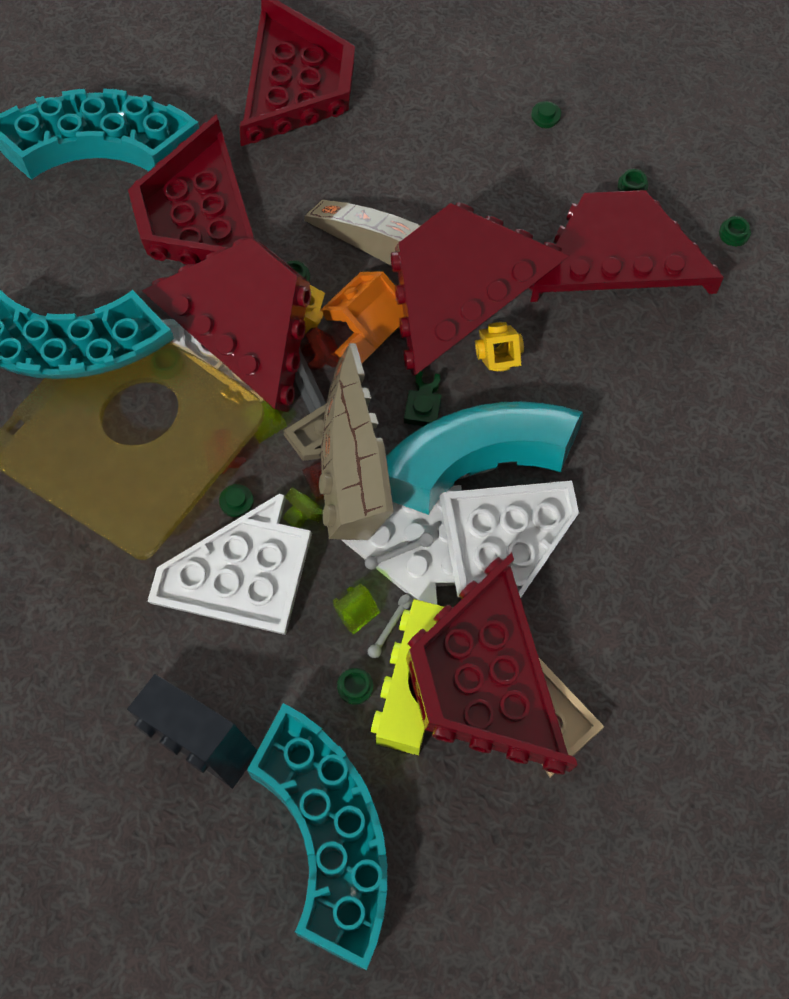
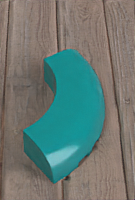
M86 89L63 91L62 96L55 98L37 97L34 104L21 109L14 106L0 113V151L31 180L58 165L90 158L121 160L150 171L160 160L175 150L182 141L199 129L198 121L184 111L170 104L164 106L156 103L151 96L127 95V91L117 89H103V93H86Z
M0 290V368L16 374L49 379L79 378L102 374L137 362L158 351L175 338L171 329L133 290L107 305L94 309L95 313L79 317L75 313H47L46 316L35 314L29 308L10 299Z
M499 402L479 405L443 416L406 437L386 456L392 502L429 515L434 505L440 499L439 496L453 487L457 479L466 474L471 476L484 470L496 468L498 463L517 461V465L536 466L561 472L582 424L583 412L545 403Z
M283 703L247 771L251 779L266 787L287 807L298 824L304 839L308 856L309 879L304 909L295 933L297 936L361 969L367 970L378 943L387 897V858L379 817L366 784L343 749L312 720Z

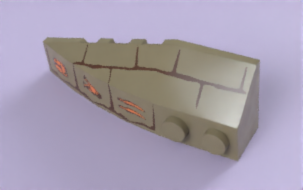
M321 200L305 215L304 221L391 265V252H395L396 245L421 226L404 218L373 208L329 200Z
M350 343L338 361L324 414L321 444L322 474L319 479V490L321 494H324L323 524L328 526L329 539L369 540L394 512L383 439L376 438L373 428L377 427L378 421L376 414L369 413L368 411L371 395L369 388H362L361 385L365 374L356 343Z

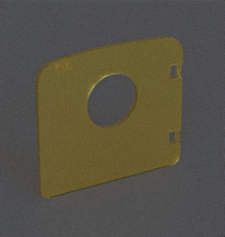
M169 342L149 356L116 370L79 378H44L17 407L11 418L0 428V471L132 557L146 560L157 552L258 431L264 421V409L260 399L237 381L200 358ZM139 383H157L172 390L178 399L177 416L172 426L159 438L146 444L131 446L117 443L105 434L103 428L104 412L109 402L122 390ZM22 420L24 425L13 436L8 432L16 423Z

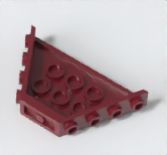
M261 0V14L244 119L240 121L241 146L257 143L278 134H285L288 131L303 126H310L329 117H338L345 111H348L355 46L330 32L324 26L318 25L303 16L300 12L281 3L279 0Z
M217 114L209 121L203 123L196 132L182 141L175 150L160 160L155 167L142 178L136 180L128 189L140 239L147 255L159 261L170 259L185 265L197 264L205 260V257L212 252L224 251L232 247L233 243L241 238L254 239Z
M646 190L584 193L578 204L573 203L566 218L568 221L566 227L561 225L555 236L554 243L562 248L561 252L569 255V257L528 289L532 290L530 302H538L542 292L702 285L709 294H717L724 277L721 275L718 267L710 263L701 253L699 246L683 233L680 225L665 213L660 203L653 199Z
M464 203L448 204L396 245L395 252H391L392 271L398 272L399 285H395L397 305L402 304L404 317L399 318L400 333L402 337H407L408 350H404L406 370L411 369L412 376L419 373L569 257V255L562 253V248L554 243L544 242L542 244L533 240V235L525 230L515 229L513 231L504 227V223L493 216L481 217L473 213L474 209Z
M241 238L235 241L232 247L224 251L212 252L205 257V260L197 264L185 265L178 270L179 273L170 277L156 279L152 282V286L141 290L276 410L289 413V407L295 397L293 383L295 372L298 371L300 366L299 347L306 331L304 318L306 307H308L311 301L310 282L267 246L253 238Z
M511 552L504 560L497 557L485 569L484 573L487 576L479 584L475 580L470 582L459 594L462 600L453 608L449 604L446 605L435 616L433 620L436 624L428 632L421 629L408 642L411 648L408 651L406 661L424 728L427 731L433 732L432 736L435 739L450 743L458 739L470 743L469 748L475 751L491 753L492 750L506 753V759L510 761L528 764L530 760L543 764L545 771L564 775L566 771H572L578 764L576 758L568 755L511 569L514 561Z

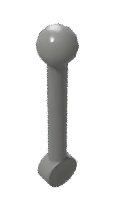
M423 533L419 540L377 557L368 556L364 562L365 566L372 570L379 563L417 547H429L433 543V537L429 533Z
M408 594L400 597L398 601L399 607L379 639L368 648V655L371 658H378L381 655V647L401 617L404 609L412 606L413 599Z

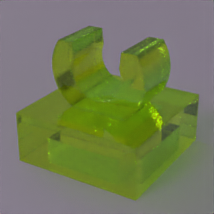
M265 400L240 415L241 420L259 444L287 427L286 421L280 413Z
M292 487L285 495V499L294 505L283 516V519L291 526L300 528L308 518L316 522L323 518V508L302 491Z
M361 583L355 588L348 587V594L342 599L338 600L335 598L333 600V606L344 626L353 635L380 613L369 590Z

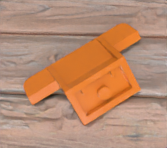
M360 272L320 310L323 312L326 320L346 322L354 332L334 353L341 357L350 343H356L361 363L399 327V318L404 317L402 304L397 305L395 285L384 272Z

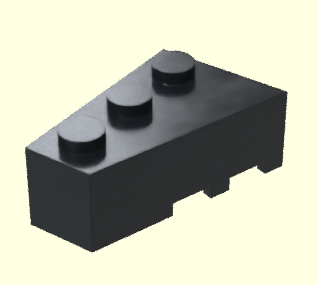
M156 674L153 675L127 708L137 719L134 726L150 738L157 734L162 738L159 743L175 755L182 752L187 756L186 761L202 773L207 770L232 789L248 769L258 751L234 723Z

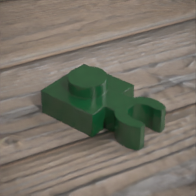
M423 371L416 374L415 385L418 391L409 390L404 423L425 426L438 419L442 395L435 394L434 392L440 386L439 374L435 373L434 381L430 384L422 381Z

